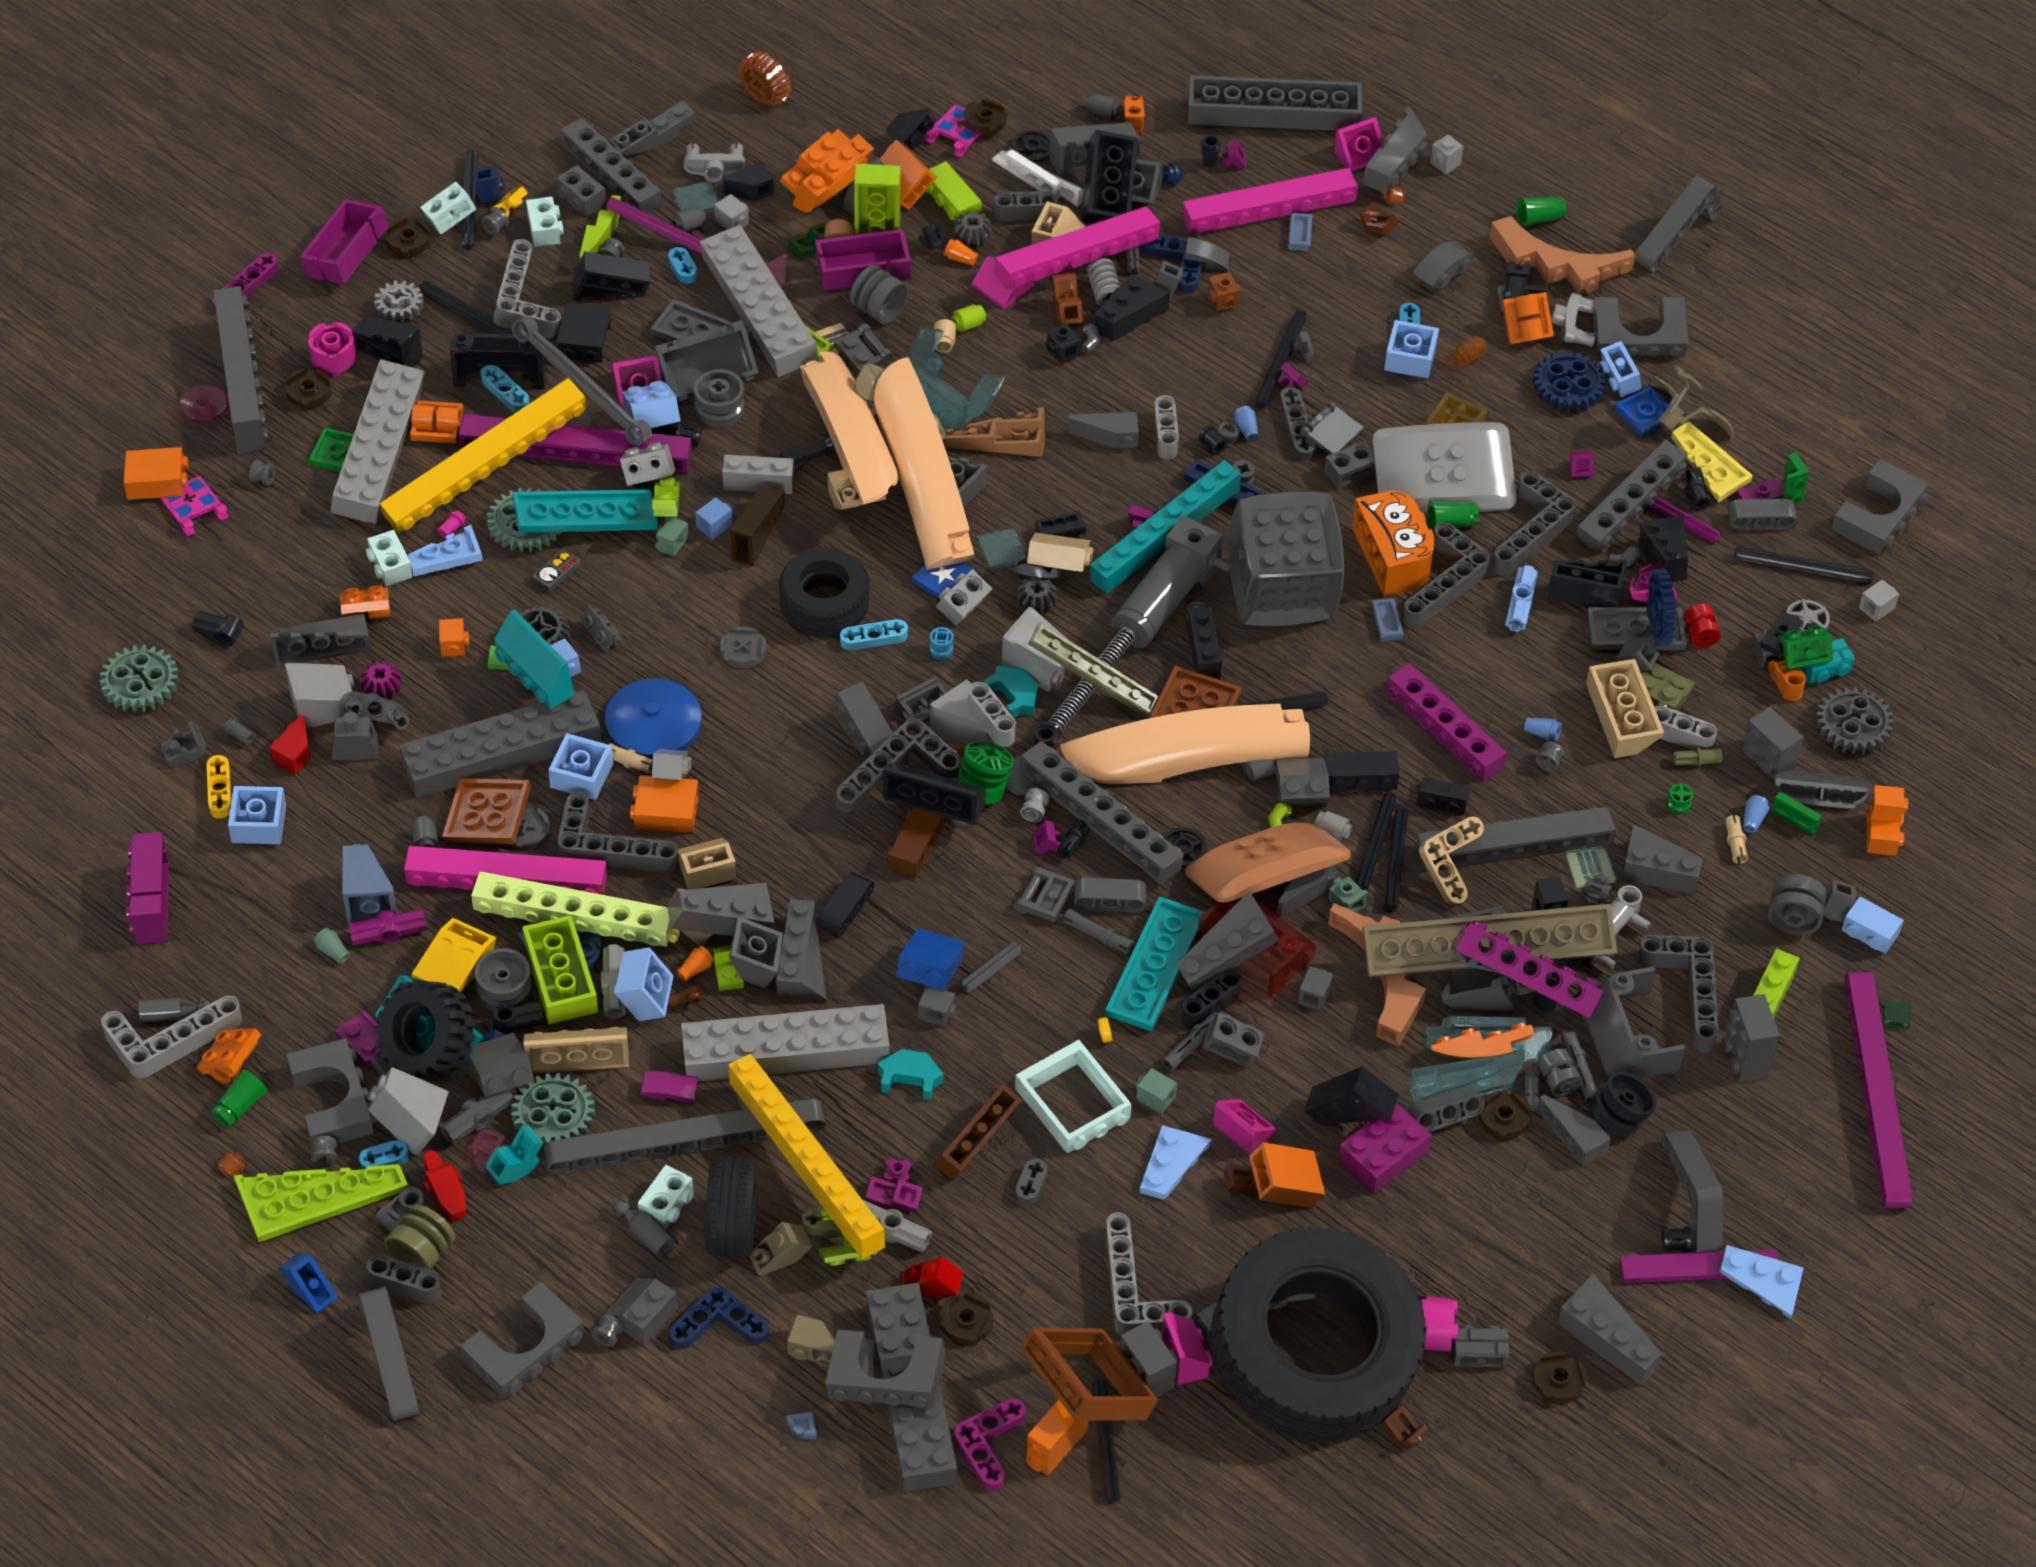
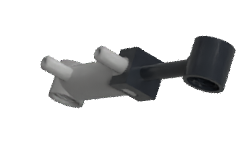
M1626 885L1620 888L1617 897L1611 903L1615 936L1628 921L1643 930H1647L1650 927V922L1638 915L1642 893L1635 886ZM1607 956L1574 958L1567 963L1566 967L1575 971L1582 964L1591 969L1598 962L1612 970L1616 962ZM1551 977L1545 981L1546 984L1552 985L1556 981V977ZM1535 991L1533 1002L1538 1009L1551 1011L1557 1007L1558 1002Z

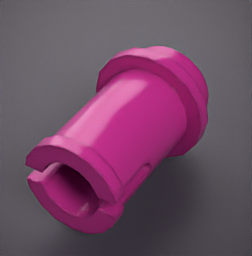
M458 510L450 512L449 518L437 528L438 534L446 539V536L454 533L459 527L464 526L466 517Z

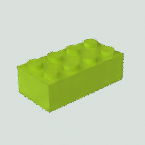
M856 164L854 180L855 235L900 230L901 166Z
M572 915L523 926L524 945L548 1024L598 1013L597 995Z

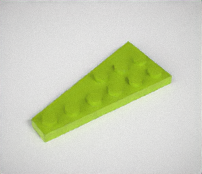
M399 1164L368 1166L366 1169L350 1170V1167L340 1168V1171L326 1172V1169L284 1172L283 1175L268 1176L267 1173L257 1174V1177L233 1175L258 1242L399 1194L408 1188L407 1181Z

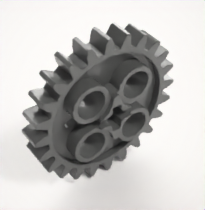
M1845 687L1843 693L1836 689L1834 695L1828 693L1827 698L1821 699L1815 716V721H1817L1816 729H1821L1820 736H1827L1826 743L1834 742V749L1842 746L1843 753L1847 749H1851L1853 755L1856 750H1860L1861 754L1864 755L1866 749L1873 753L1875 746L1881 749L1883 743H1888L1894 725V720H1892L1893 712H1888L1889 705L1882 706L1883 698L1875 699L1876 693L1869 696L1867 695V689L1860 693L1857 687L1854 688L1853 692H1850Z

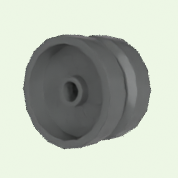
M718 369L710 370L697 378L694 384L695 413L698 419L705 425L715 428L729 427L736 424L745 412L744 386L740 377L731 371Z
M1788 874L1779 877L1774 882L1767 915L1770 923L1777 929L1794 935H1806L1815 932L1822 924L1827 898L1826 889L1818 880L1810 876Z
M499 948L485 953L478 960L475 966L477 997L482 1006L493 1012L494 1008L501 1003L517 1006L526 1004L532 994L530 964L524 955L509 948Z

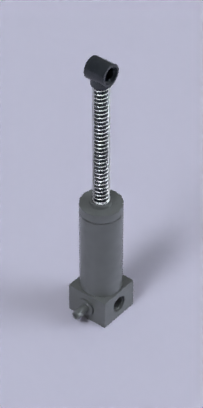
M1182 515L1166 536L1163 554L1112 617L1111 627L1116 636L1098 659L1113 667L1129 646L1135 648L1148 646L1196 583L1205 585L1218 568L1228 572L1231 569V563L1221 559L1223 534ZM1082 678L1058 709L1059 711H1056L1048 722L1035 726L1033 747L1042 741L1056 751L1057 741L1062 736L1063 730L1097 687Z

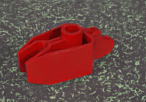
M428 1150L424 1154L426 1172L425 1181L422 1182L423 1188L427 1196H432L440 1213L453 1222L466 1216L465 1193L460 1184L462 1178L458 1169H453L450 1162L444 1164L435 1150Z

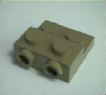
M1654 663L1651 670L1641 674L1654 707L1665 706L1678 711L1695 685V682Z

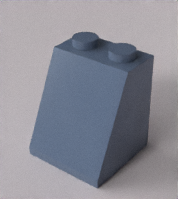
M368 844L343 846V900L347 924L374 919L382 911L389 910L397 914L393 886Z

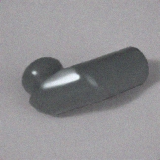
M1092 323L1085 325L1082 329V332H1086L1084 336L1087 337V340L1080 346V349L1085 354H1089L1100 342L1098 327Z
M1630 546L1621 555L1609 554L1608 563H1619L1620 560H1627L1626 567H1630L1639 559L1641 551L1637 546Z

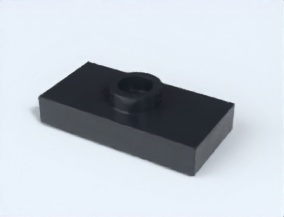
M1079 511L1035 520L1037 533L1062 537L1086 533V527Z
M1782 611L1761 641L1760 647L1782 657L1784 648L1778 636L1784 635L1790 630L1800 631L1804 621Z

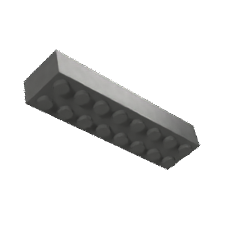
M1194 75L1189 77L1188 124L1336 131L1361 122L1362 82Z
M241 286L216 289L213 291L237 453L265 450L264 441L268 440L267 427H262V425H266L264 410H259V408H263L262 394L257 393V391H261L259 376H254L258 374L257 360H252V358H256L254 343H250V341L254 340L252 327H247V325H251L249 310H244L249 308L247 295H242Z
M585 690L574 692L575 696L551 710L544 702L542 704L537 703L400 744L401 761L416 799L456 787L460 778L483 779L555 757L566 733L602 743L600 724Z
M919 1282L866 1291V1308L872 1338L875 1340V1353L881 1379L895 1377L908 1367L912 1358L916 1336L930 1337ZM940 1384L935 1407L917 1408L910 1405L891 1406L886 1404L903 1493L957 1484V1465Z

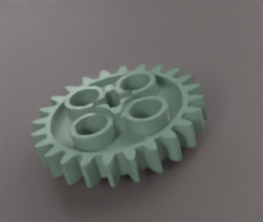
M509 490L508 497L501 494V501L494 500V506H490V513H487L488 529H490V536H495L496 543L502 541L503 548L510 545V549L513 551L516 547H519L520 553L523 552L524 548H528L529 552H532L535 546L541 550V544L550 546V540L556 541V534H561V532L519 533L512 502L513 491Z
M133 645L132 651L124 648V654L122 655L115 652L116 659L108 658L109 665H103L104 672H100V686L103 696H107L108 703L114 702L115 708L122 705L123 711L132 707L133 713L140 707L143 712H146V706H150L154 710L155 703L157 702L164 705L163 698L171 699L170 692H176L175 685L179 684V672L176 662L172 661L170 654L165 655L163 649L156 652L155 646L147 650L146 645H143L141 650H138L136 645Z
M546 1073L545 1080L536 1076L537 1083H527L528 1089L520 1087V1095H514L515 1103L511 1104V1115L515 1130H520L521 1126L529 1125L543 1143L580 1136L579 1133L587 1135V1127L593 1126L592 1119L595 1118V1102L592 1099V1093L587 1092V1085L580 1086L578 1078L571 1082L570 1075L561 1079L560 1073H557L555 1078L551 1079L549 1073Z

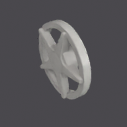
M1802 599L1792 603L1787 608L1786 613L1804 621L1801 628L1802 631H1805L1803 630L1805 627L1809 628L1811 626H1822L1827 630L1829 626L1830 616L1827 608L1818 602ZM1802 606L1800 612H1791L1794 608ZM1808 606L1815 607L1818 610L1813 611L1809 609ZM1821 614L1824 615L1826 620L1825 625H1823L1819 620H1817V616Z

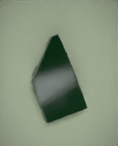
M821 223L810 226L808 234L789 238L788 246L800 259L816 253L815 240L823 239L826 224Z

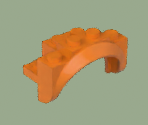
M839 129L833 134L830 132L824 134L799 156L796 165L780 179V182L795 195L792 206L804 213H809L833 197L855 179L856 164H867L874 147L859 134L852 140Z

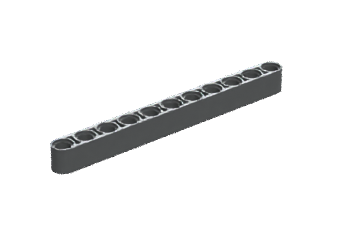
M806 1099L788 1102L811 1133L819 1132L825 1128L826 1123L821 1101L818 1099ZM745 1109L554 1140L546 1143L543 1149L548 1173L559 1175L772 1139L751 1111Z

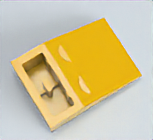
M452 918L440 929L412 972L411 977L419 981L446 983L457 988L460 993L475 978V966L478 960L485 953L494 950L496 937Z

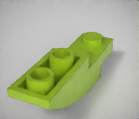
M661 478L660 482H656L654 486L655 496L652 500L654 516H677L680 482H675V478Z

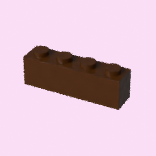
M910 808L906 815L904 827L900 826L897 831L895 844H891L887 850L886 858L889 859V869L916 878L947 817Z
M1002 1084L933 1165L953 1181L1019 1105L1022 1099L1005 1084Z

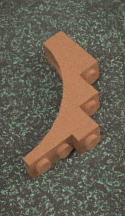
M1512 216L1494 221L1491 224L1489 238L1507 263L1510 261L1514 262V268L1517 270L1523 269L1525 264L1529 263L1531 267H1535L1546 284L1566 278L1579 295L1597 290L1599 282L1602 280L1626 274L1633 270L1635 254L1631 249L1609 254L1576 253L1551 246L1535 238L1524 230Z
M1335 903L1330 909L1328 925L1346 934L1364 951L1363 926L1400 923L1398 920L1390 919L1386 916H1383L1380 922H1376L1368 916L1360 915L1347 907H1342ZM1412 974L1380 976L1384 987L1385 1007L1378 1021L1376 1037L1398 1047L1425 999L1426 988L1416 982L1408 981Z

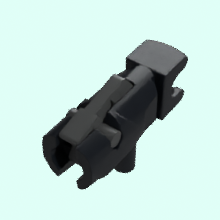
M1510 261L1508 263L1506 283L1498 287L1499 306L1503 317L1501 300L1544 292L1547 294V286L1529 285L1531 265L1529 263H1526L1521 270L1514 268V262Z

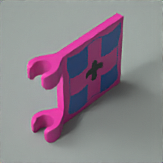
M955 104L926 133L927 137L924 141L932 144L939 134L956 141L954 144L956 151H954L953 155L961 158L967 148L982 133L966 129L964 120L965 109Z
M201 476L188 481V486H184L183 496L160 498L180 524L186 536L195 534L191 519L211 510H214L220 521L229 518L226 513L227 507L219 501Z

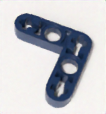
M1158 235V239L1141 245V250L1146 255L1182 260L1181 268L1184 270L1178 283L1179 289L1184 293H1193L1198 289L1203 262L1185 259L1187 238ZM1175 245L1178 249L1170 250L1168 246ZM1189 264H1194L1197 266V268L1189 269L1186 266ZM1188 277H1191L1190 283H1187Z
M714 1287L708 1290L670 1328L669 1332L670 1342L673 1347L686 1349L718 1319L752 1344H762L768 1339L769 1326L764 1318L727 1290L721 1287ZM713 1298L716 1300L722 1298V1303L717 1301L713 1304ZM734 1311H741L745 1316L741 1320H733L730 1314ZM698 1313L707 1316V1319L702 1323H697L692 1318ZM752 1327H753L754 1329H756V1330H758L759 1328H761V1329H762V1333L755 1332V1333L753 1334V1333H752ZM686 1332V1338L682 1336L679 1339L677 1338V1333L682 1335Z

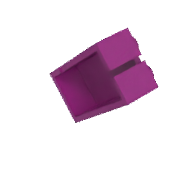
M344 199L300 256L307 277L319 280L327 278L329 282L345 284L377 243L376 239H380L389 227L382 206Z
M903 229L815 240L816 262L823 291L852 287L860 273L871 265L879 266L891 276H895L901 281L911 279V259Z
M163 833L132 834V844H128V858L131 859V864H127V876L131 881L126 886L127 899H130V905H126V918L129 920L130 934H135L137 944L167 942L169 860Z

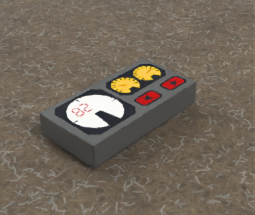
M563 548L532 575V581L550 593L581 566V559Z

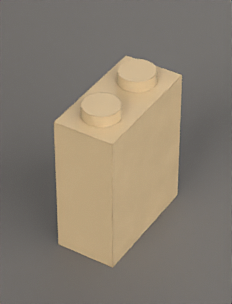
M1035 533L1030 540L1027 564L1083 572L1086 565L1089 566L1090 561L1092 562L1094 548L1090 547V540Z

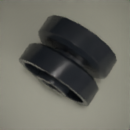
M1615 1071L1605 1080L1602 1087L1591 1097L1589 1102L1590 1111L1594 1119L1602 1128L1619 1137H1631L1643 1125V1122L1652 1115L1657 1105L1653 1092L1645 1082L1625 1071Z

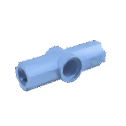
M1525 565L1518 568L1505 622V626L1509 627L1511 631L1519 632L1526 628L1538 571L1532 566Z

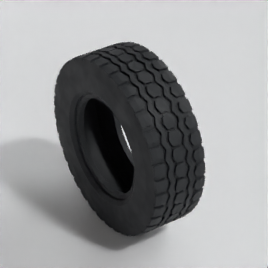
M1304 1227L1291 1229L1290 1232L1286 1230L1277 1233L1273 1238L1270 1236L1262 1240L1242 1256L1230 1272L1216 1304L1211 1322L1210 1342L1212 1359L1222 1385L1225 1384V1390L1230 1398L1236 1400L1235 1404L1243 1412H1247L1248 1417L1258 1424L1259 1422L1262 1423L1264 1428L1272 1432L1277 1431L1279 1435L1290 1439L1295 1437L1296 1440L1303 1442L1314 1440V1443H1327L1329 1440L1331 1442L1344 1441L1347 1437L1351 1439L1361 1435L1363 1432H1368L1380 1424L1385 1417L1398 1407L1421 1364L1425 1348L1426 1325L1423 1307L1420 1299L1418 1300V1293L1414 1285L1410 1284L1408 1275L1403 1269H1399L1400 1265L1391 1256H1386L1387 1253L1377 1245L1376 1247L1372 1246V1242L1362 1237L1359 1239L1355 1234L1346 1231L1342 1233L1339 1232V1229L1328 1227L1325 1229L1321 1227H1308L1304 1229ZM1313 1294L1330 1298L1347 1308L1362 1326L1367 1340V1359L1358 1367L1337 1375H1319L1302 1370L1289 1362L1274 1345L1268 1330V1311L1280 1301L1295 1295Z

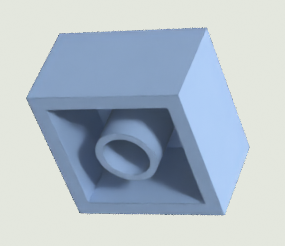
M1395 320L1387 348L1384 371L1429 379L1437 347L1439 328Z
M655 381L650 383V386L642 388L634 386L628 388V391L622 392L625 412L634 421L644 420L651 428L680 421L676 395L666 382Z
M566 733L548 770L550 788L568 793L582 792L588 798L596 800L613 765L612 746Z
M234 786L228 823L231 843L281 844L286 812L283 787Z
M650 947L623 952L614 994L638 1021L663 1018L666 1015L673 974Z

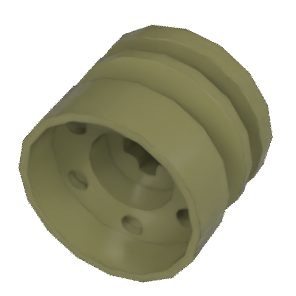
M418 1204L413 1205L409 1209L407 1214L401 1219V1225L395 1226L384 1240V1244L394 1259L431 1270L439 1260V1255H443L456 1238L453 1229L443 1217L428 1207Z

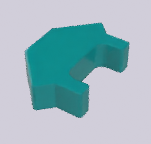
M997 666L995 674L984 679V683L993 692L996 690L1002 691L1010 700L1011 704L1007 705V710L1014 719L1022 714L1033 716L1038 696V684L1024 669Z
M901 1049L878 1062V1073L882 1077V1093H890L891 1085L898 1082L923 1087V1100L930 1101L934 1088L943 1084V1072L927 1053Z

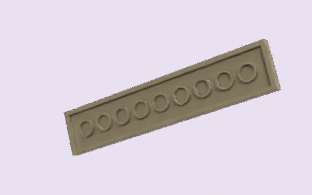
M1611 904L1363 926L1362 928L1368 978L1474 968L1461 964L1456 958V950L1452 949L1465 921L1472 924L1474 920L1488 926L1486 931L1495 935L1496 931L1510 938L1508 943L1516 947L1518 943H1521L1531 948L1530 954L1538 958L1540 954L1552 960L1617 954ZM1483 938L1480 940L1479 945L1489 947L1490 942L1488 938ZM1462 954L1465 957V961H1468L1469 957Z

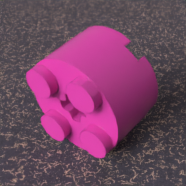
M333 322V325L322 323L314 327L309 333L310 358L312 365L316 369L329 373L331 376H339L356 361L354 337L347 325L340 322Z
M1418 1295V1300L1420 1299L1423 1307L1426 1325L1424 1350L1450 1351L1452 1339H1457L1458 1324L1454 1323V1316H1456L1458 1309L1457 1300Z

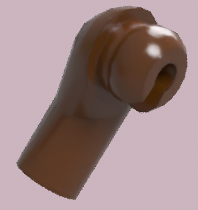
M692 986L681 992L670 994L668 1007L699 1003L702 999L701 990Z

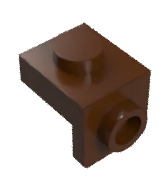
M1371 202L1360 212L1365 232L1385 235L1398 223L1396 215L1379 213L1377 204Z
M1228 1164L1223 1169L1229 1192L1255 1195L1258 1192L1252 1166Z
M1404 1405L1398 1406L1380 1422L1399 1448L1410 1445V1447L1417 1445L1424 1439L1422 1434L1428 1429L1425 1424L1419 1426Z

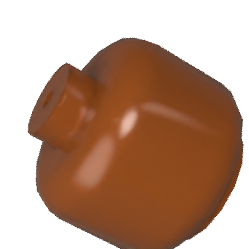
M1391 187L1386 194L1381 193V200L1385 201L1388 206L1401 205L1404 201V192L1400 187Z
M226 1152L217 1162L218 1170L228 1178H234L233 1175H239L245 1170L246 1165L242 1162L244 1158L237 1152L235 1154Z

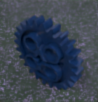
M1560 351V356L1552 353L1551 359L1545 356L1544 361H1539L1538 367H1535L1532 383H1534L1533 389L1537 390V396H1543L1542 402L1550 401L1549 407L1555 404L1558 405L1559 411L1562 407H1566L1567 412H1570L1571 408L1579 412L1581 406L1588 410V404L1594 407L1596 401L1600 402L1602 395L1605 393L1607 380L1605 379L1606 373L1602 372L1603 367H1596V360L1589 362L1590 356L1581 358L1580 352L1576 356H1573L1572 351H1569L1568 355Z
M1654 569L1650 572V578H1648L1647 617L1649 624H1651V633H1653L1655 644L1657 646L1671 645L1673 637H1675V621H1677L1675 617L1677 609L1674 590H1672V582H1670L1668 571L1665 569Z

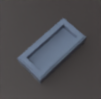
M1291 213L1288 250L1310 252L1313 215Z
M1395 598L1372 600L1371 609L1379 641L1403 640L1404 633Z

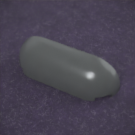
M1795 770L1781 771L1775 775V784L1778 791L1801 804L1847 809L1857 807L1856 805L1869 798L1873 791V786L1869 782L1851 776Z

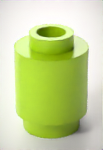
M973 304L954 311L951 321L955 323L956 329L959 332H964L981 326L986 321V313L981 305L976 306Z

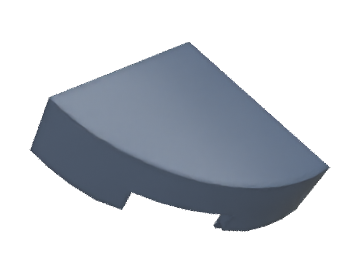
M813 1412L786 1415L787 1425L795 1435L807 1440H817Z

